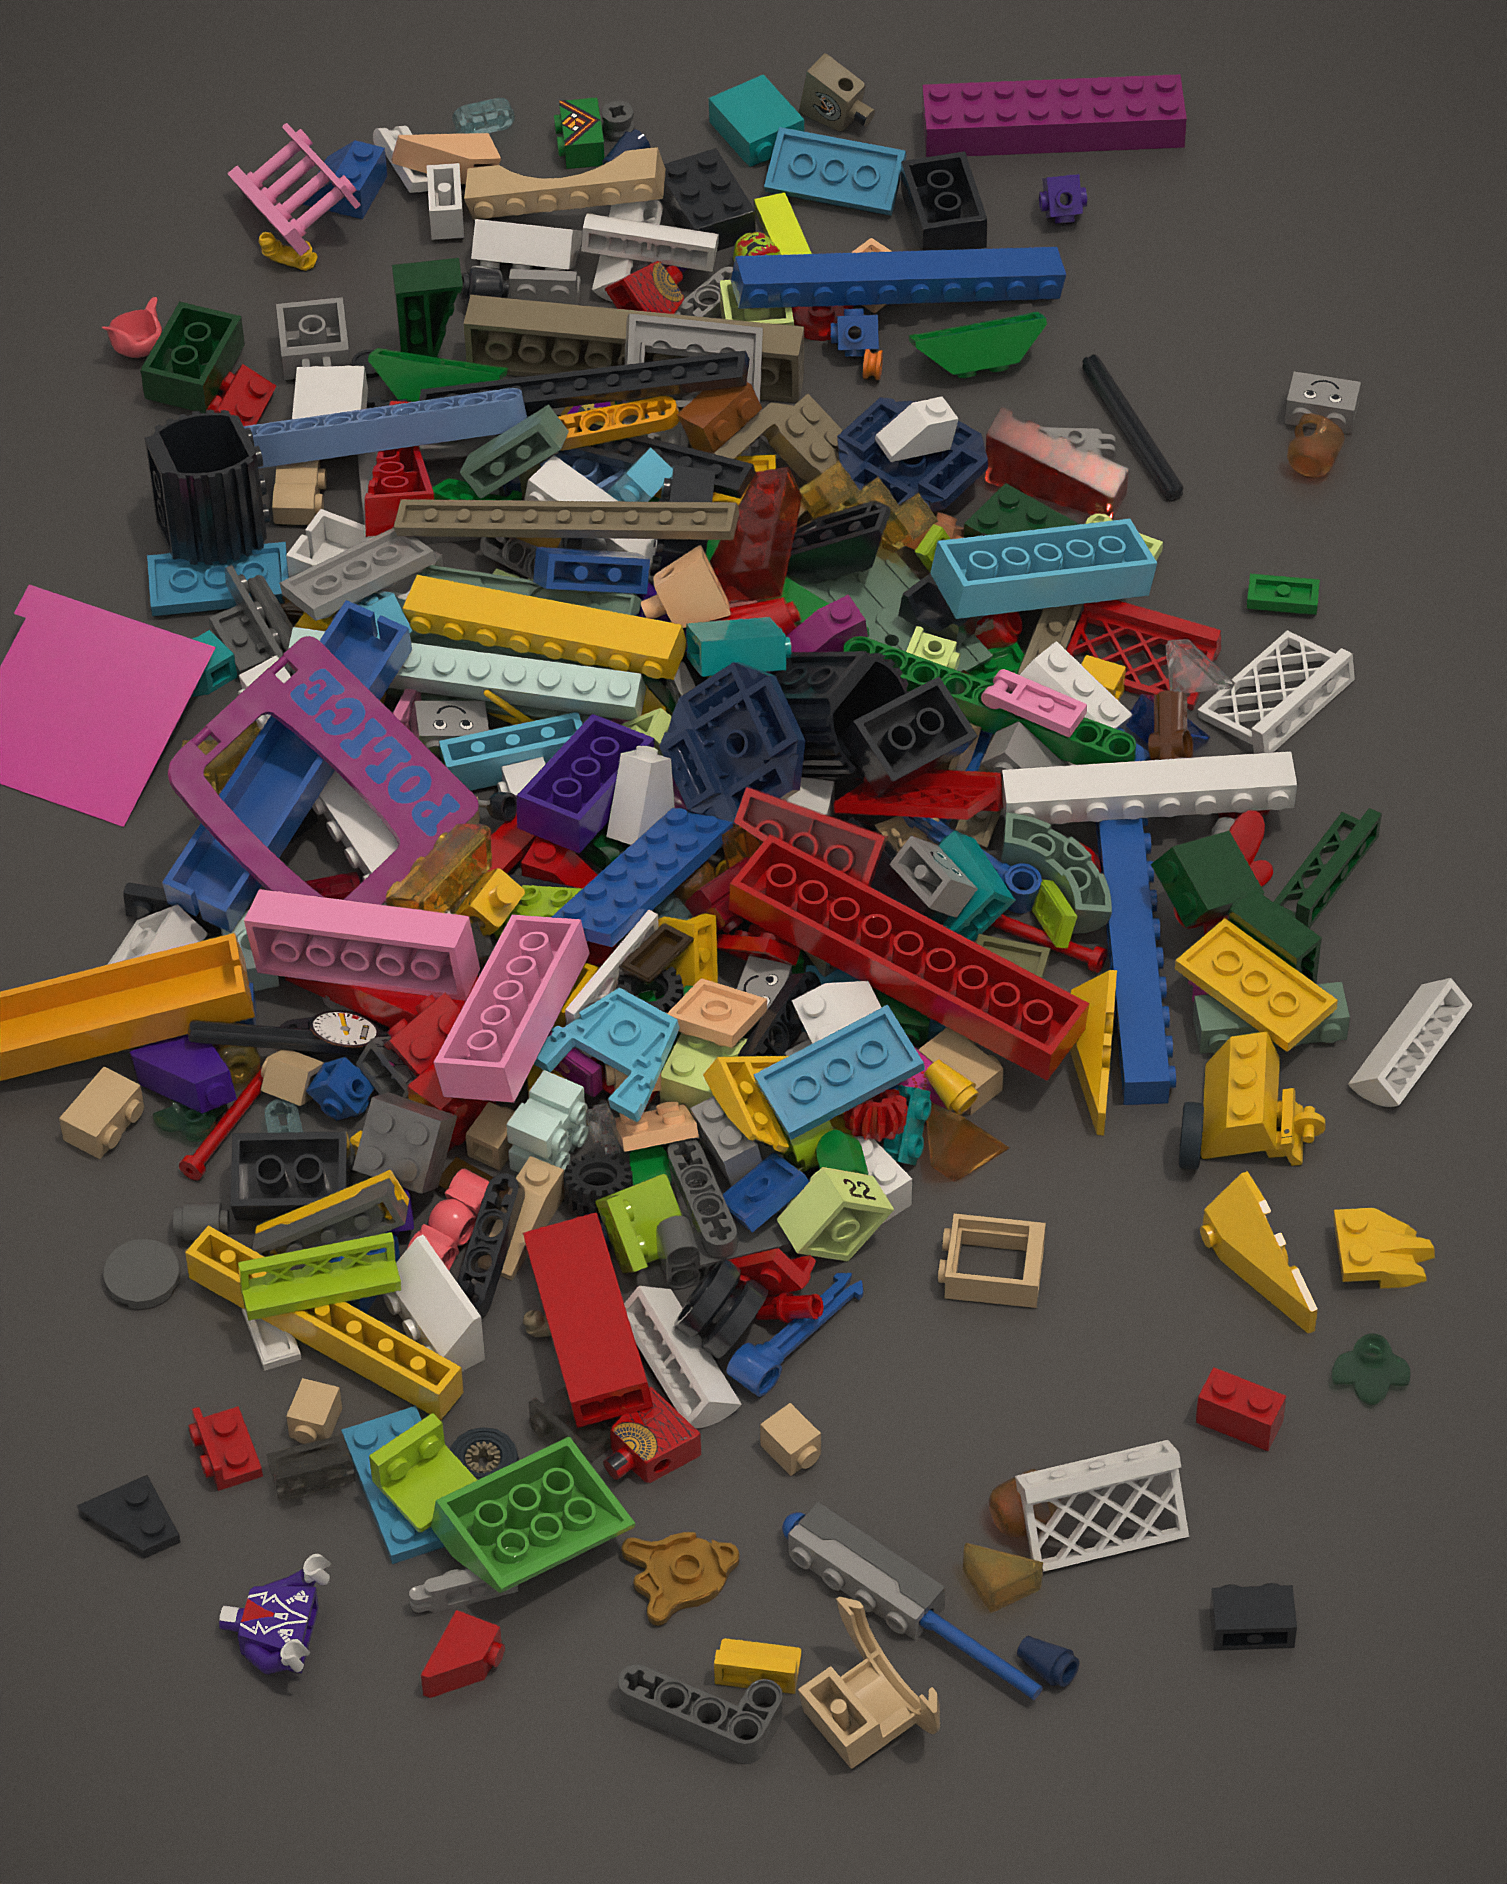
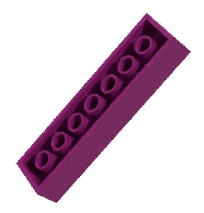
M1181 74L922 85V119L926 157L964 151L966 156L1185 148L1187 118Z

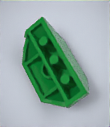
M1032 312L1024 315L908 335L909 342L951 374H957L958 378H968L977 375L978 370L989 369L991 372L1008 370L1011 364L1019 363L1047 325V320L1040 312Z
M382 348L375 349L369 354L368 362L397 399H407L408 402L419 401L421 389L502 380L508 373V368Z

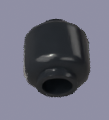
M472 266L467 273H462L463 288L459 298L464 299L467 307L470 295L508 298L509 282L504 281L503 274L499 269Z

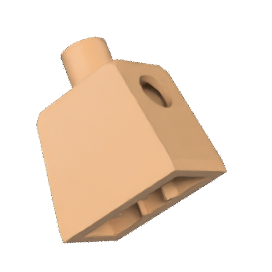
M701 545L656 573L653 579L657 595L640 602L646 618L656 619L664 614H668L672 623L680 624L683 628H686V623L708 622L731 615L729 601Z

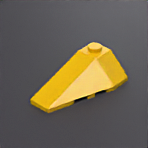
M1109 970L1071 990V994L1090 1003L1086 1029L1071 1048L1070 1053L1096 1135H1104L1117 970Z
M1248 1171L1241 1173L1204 1209L1203 1226L1200 1227L1202 1240L1208 1248H1213L1218 1258L1305 1332H1314L1318 1311L1298 1267L1295 1265L1289 1267L1288 1254L1285 1249L1286 1242L1282 1233L1273 1234L1265 1216L1270 1214L1271 1210L1264 1196Z

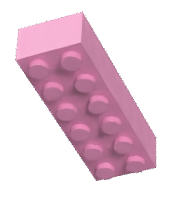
M259 889L244 919L257 973L427 996L433 994L434 997H439L446 992L451 999L466 1001L480 971L469 916Z
M511 915L434 1061L444 1097L499 1102L515 1101L590 954L581 919Z

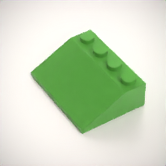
M570 1436L437 1499L431 1524L432 1530L451 1556L499 1593L507 1591L635 1527L633 1519Z

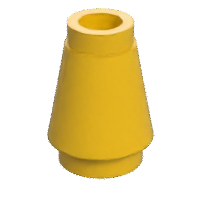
M940 1059L933 1062L924 1073V1076L928 1079L949 1111L954 1110L958 1115L967 1111L980 1095L975 1089L976 1084L947 1064H944Z

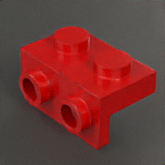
M242 364L235 374L230 371L227 373L219 386L223 393L221 396L216 395L207 410H213L214 413H221V410H226L231 415L239 416L243 426L256 425L276 385Z
M446 992L437 999L433 994H430L415 1007L419 1014L408 1023L403 1018L387 1031L391 1038L384 1046L388 1050L392 1048L416 1077L434 1063L461 1012V1009Z
M779 1248L729 1259L730 1262L741 1269L740 1280L735 1289L743 1282L754 1279L769 1290L768 1296L803 1289L808 1284L811 1278L810 1273L816 1263V1260L811 1255L789 1259Z

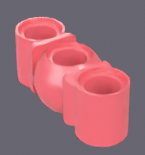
M465 1168L461 1169L454 1176L449 1188L444 1193L447 1200L440 1201L433 1208L428 1219V1225H422L421 1230L414 1235L408 1247L417 1237L424 1235L444 1265L450 1270L456 1256L460 1253L457 1246L465 1244L472 1236L489 1181Z

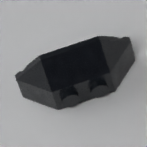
M874 500L817 517L797 527L788 536L781 535L775 538L765 564L776 571L814 584L827 580H836L841 576L855 572H864L873 567L891 509L887 505Z

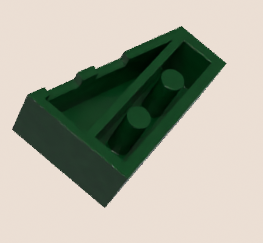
M459 258L392 265L400 352L437 357L447 332L446 325L448 319L455 310V300L463 288Z

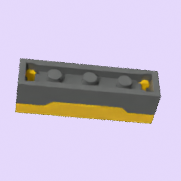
M388 1170L258 1225L252 1250L264 1257L383 1234L405 1224L409 1197L393 1172ZM295 1265L290 1270H297L306 1265Z

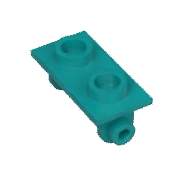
M899 1085L900 1095L906 1098V1105L908 1106L906 1125L904 1126L903 1133L896 1134L895 1139H884L883 1149L896 1162L916 1166L917 1159L921 1156L924 1148L922 1134L925 1121L931 1113V1091Z

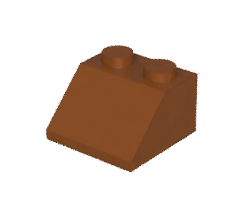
M747 382L746 386L702 391L677 414V417L693 449L714 454L762 410V406L752 385Z

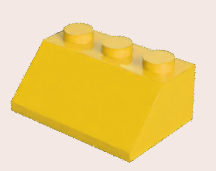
M1267 1031L1230 1037L1206 1063L1201 1144L1202 1159L1276 1149L1280 1057Z

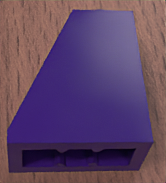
M188 1034L154 1042L130 1051L137 1081L141 1086L200 1113L237 1100L230 1070L212 1044L190 1042Z

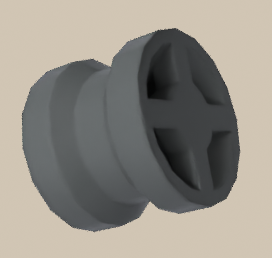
M620 100L611 101L603 106L601 110L602 120L604 121L602 124L603 135L611 141L618 142L626 131L631 132L634 129V122L632 121L634 118L633 107L629 103Z

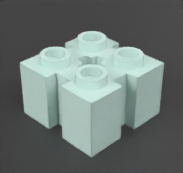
M545 1070L541 1073L529 1091L527 1102L519 1105L506 1124L508 1143L513 1144L509 1150L510 1169L519 1173L528 1158L532 1156L562 1168L565 1172V1168L570 1162V1154L568 1152L572 1153L576 1146L581 1147L586 1141L589 1127L586 1126L587 1104H585L583 1086Z

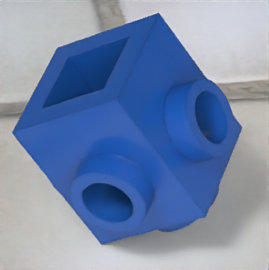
M844 309V316H837V323H830L831 343H837L838 350H845V356H864L865 349H879L878 315H864V309ZM852 326H857L860 329V335L856 339H852L848 335V331Z
M346 1057L324 1063L306 1092L321 1106L322 1111L326 1115L337 1121L350 1116L357 1117L369 1105L368 1097L374 1090V1086L359 1067L353 1065Z

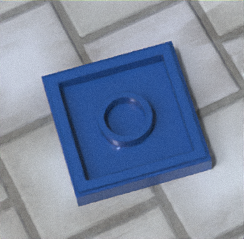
M771 1153L727 1190L723 1197L732 1218L753 1233L797 1196L810 1181L800 1170L776 1153Z

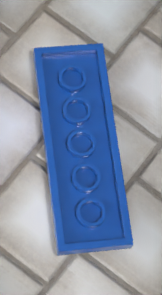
M682 808L670 809L559 909L552 918L581 919L586 941L613 947L635 927L648 910L652 911L735 835L733 822L718 819L714 816L689 812Z

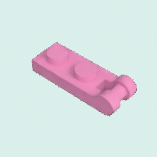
M1005 669L998 671L993 679L994 685L987 687L981 695L983 704L991 709H1004L1069 738L1087 714V704Z

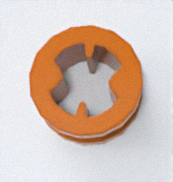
M865 349L863 379H868L870 376H874L876 380L881 379L883 350L872 353L870 349Z

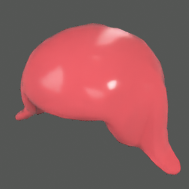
M157 297L150 299L145 310L124 313L113 319L108 327L102 326V329L107 331L111 345L117 353L131 358L146 357L150 354L162 333V327L156 312Z

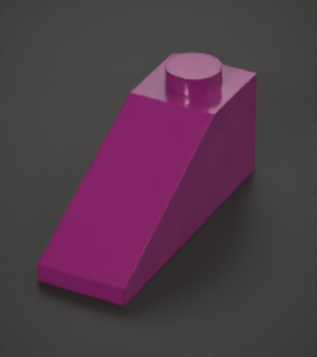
M848 594L816 610L786 637L790 638L791 652H844V645L849 639L858 636L868 638L866 619Z

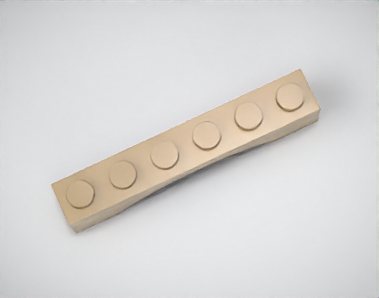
M658 147L628 150L596 169L563 178L541 179L527 177L511 172L500 165L468 168L464 199L473 220L640 201L645 202L663 199L666 168Z

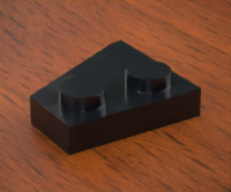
M148 1475L77 1505L79 1515L83 1520L87 1522L90 1519L103 1527L106 1535L117 1542L126 1543L131 1551L144 1559L181 1543L179 1533Z

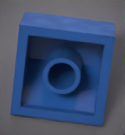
M354 140L329 155L324 163L339 179L345 175L356 188L353 196L360 203V206L355 209L343 197L328 211L363 219L387 178L386 154L384 147ZM329 181L304 202L303 205L312 207L335 186Z

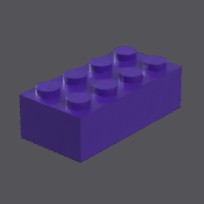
M592 714L517 794V828L580 853L610 819L621 753L636 750L637 746L654 748V738Z

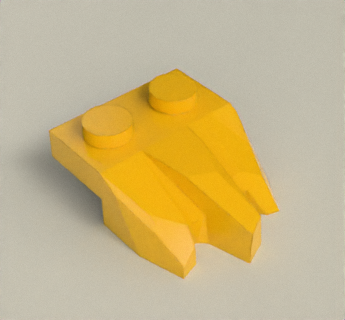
M1375 1208L1334 1210L1333 1222L1343 1282L1379 1280L1381 1289L1408 1287L1427 1281L1424 1269L1416 1263L1435 1258V1249L1429 1239L1416 1237L1417 1231L1408 1224Z

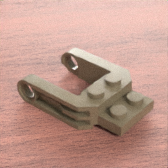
M806 394L794 406L771 402L714 453L737 459L761 436H765L768 444L802 479L809 483L763 526L764 529L761 533L772 540L786 531L841 479L837 436L843 430L809 394Z

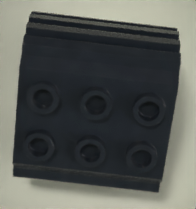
M206 410V413L201 414L199 411H195L189 416H186V414L179 415V419L173 420V418L166 420L167 424L161 426V424L157 425L155 433L152 436L145 437L156 523L173 560L184 559L193 565H198V562H204L205 565H213V562L216 561L224 564L229 559H233V561L240 560V556L244 554L246 557L253 555L252 550L256 548L258 551L264 548L263 542L267 539L266 524H270L268 507L262 501V496L267 495L264 477L259 475L258 467L263 466L262 453L259 446L254 447V439L250 428L245 429L239 416L231 415L226 410H221V413Z
M866 651L791 652V658H786V670L772 671L771 674L776 676L805 738L802 777L825 780H863L864 774L840 737L854 720L910 692L906 689L909 685L907 679H901L900 677L903 672L900 668H893L895 663L891 659H884L885 655L881 653H867Z

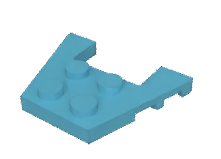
M618 988L580 1011V1017L563 1028L556 1026L551 1029L552 1034L547 1037L534 1065L551 1072L572 1048L577 1047L628 1076L608 1098L612 1109L638 1122L645 1110L680 1027L676 1018Z

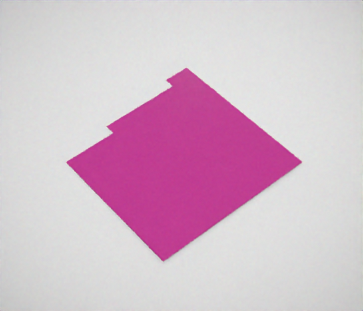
M28 585L14 614L26 619L0 666V784L124 827L216 647Z

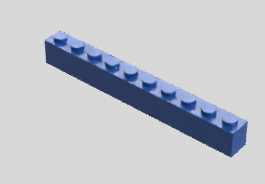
M1057 247L756 255L735 257L731 284L738 309L1060 299L1066 279V272Z
M1148 817L1103 820L1095 822L1098 854L1102 869L1101 874L1103 873L1106 878L1112 902V915L1106 924L1110 970H1117L1114 1016L1123 1105L1165 1104L1169 1102L1170 1088H1176L1175 1066L1168 1065V1058H1173L1172 1036H1165V1028H1170L1169 1006H1162V999L1167 997L1166 977H1159L1158 969H1163L1164 959L1163 948L1156 947L1155 940H1160L1159 918H1153L1152 912L1157 911L1156 889L1150 890L1149 883H1154V870L1150 865L1153 861H1147L1146 855L1151 854L1150 833H1144L1143 830L1144 826H1148Z

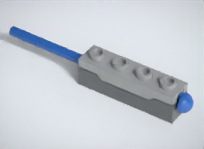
M817 1502L806 1515L796 1512L785 1518L782 1531L788 1540L789 1555L799 1567L803 1569L809 1568L821 1576L823 1581L833 1590H841L854 1600L859 1601L864 1606L866 1612L872 1611L883 1618L887 1625L896 1633H905L913 1640H916L923 1633L924 1629L934 1631L1032 1700L1039 1696L1043 1688L1041 1685L939 1616L940 1612L945 1608V1586L820 1502Z

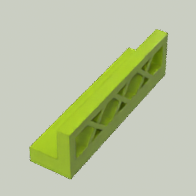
M392 1232L238 1262L241 1294L248 1321L401 1291V1279L395 1261ZM385 1248L383 1253L367 1255L371 1250ZM335 1257H344L341 1261L338 1262H328L329 1260ZM295 1265H306L302 1269L290 1270ZM267 1272L262 1277L249 1279L248 1276L249 1274Z

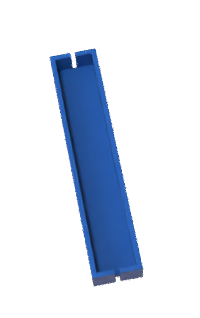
M346 600L321 637L320 642L376 698L381 700L412 651L409 628L380 615L377 619L380 639L376 638L378 631L374 612ZM270 716L219 796L251 832L279 858L335 770L295 733L273 716ZM202 823L162 882L168 904L172 906L178 904L185 912L194 916L201 912L204 921L230 933L261 887V884L233 858Z

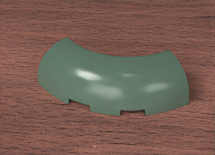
M1006 812L1001 862L1003 864L1007 863L1010 866L1019 863L1032 865L1040 872L1043 880H1052L1056 883L1078 916L1072 934L1088 933L1106 925L1112 915L1110 890L1104 874H1100L1092 862V855L1072 836L1066 838L1052 830L1051 824L1034 817Z

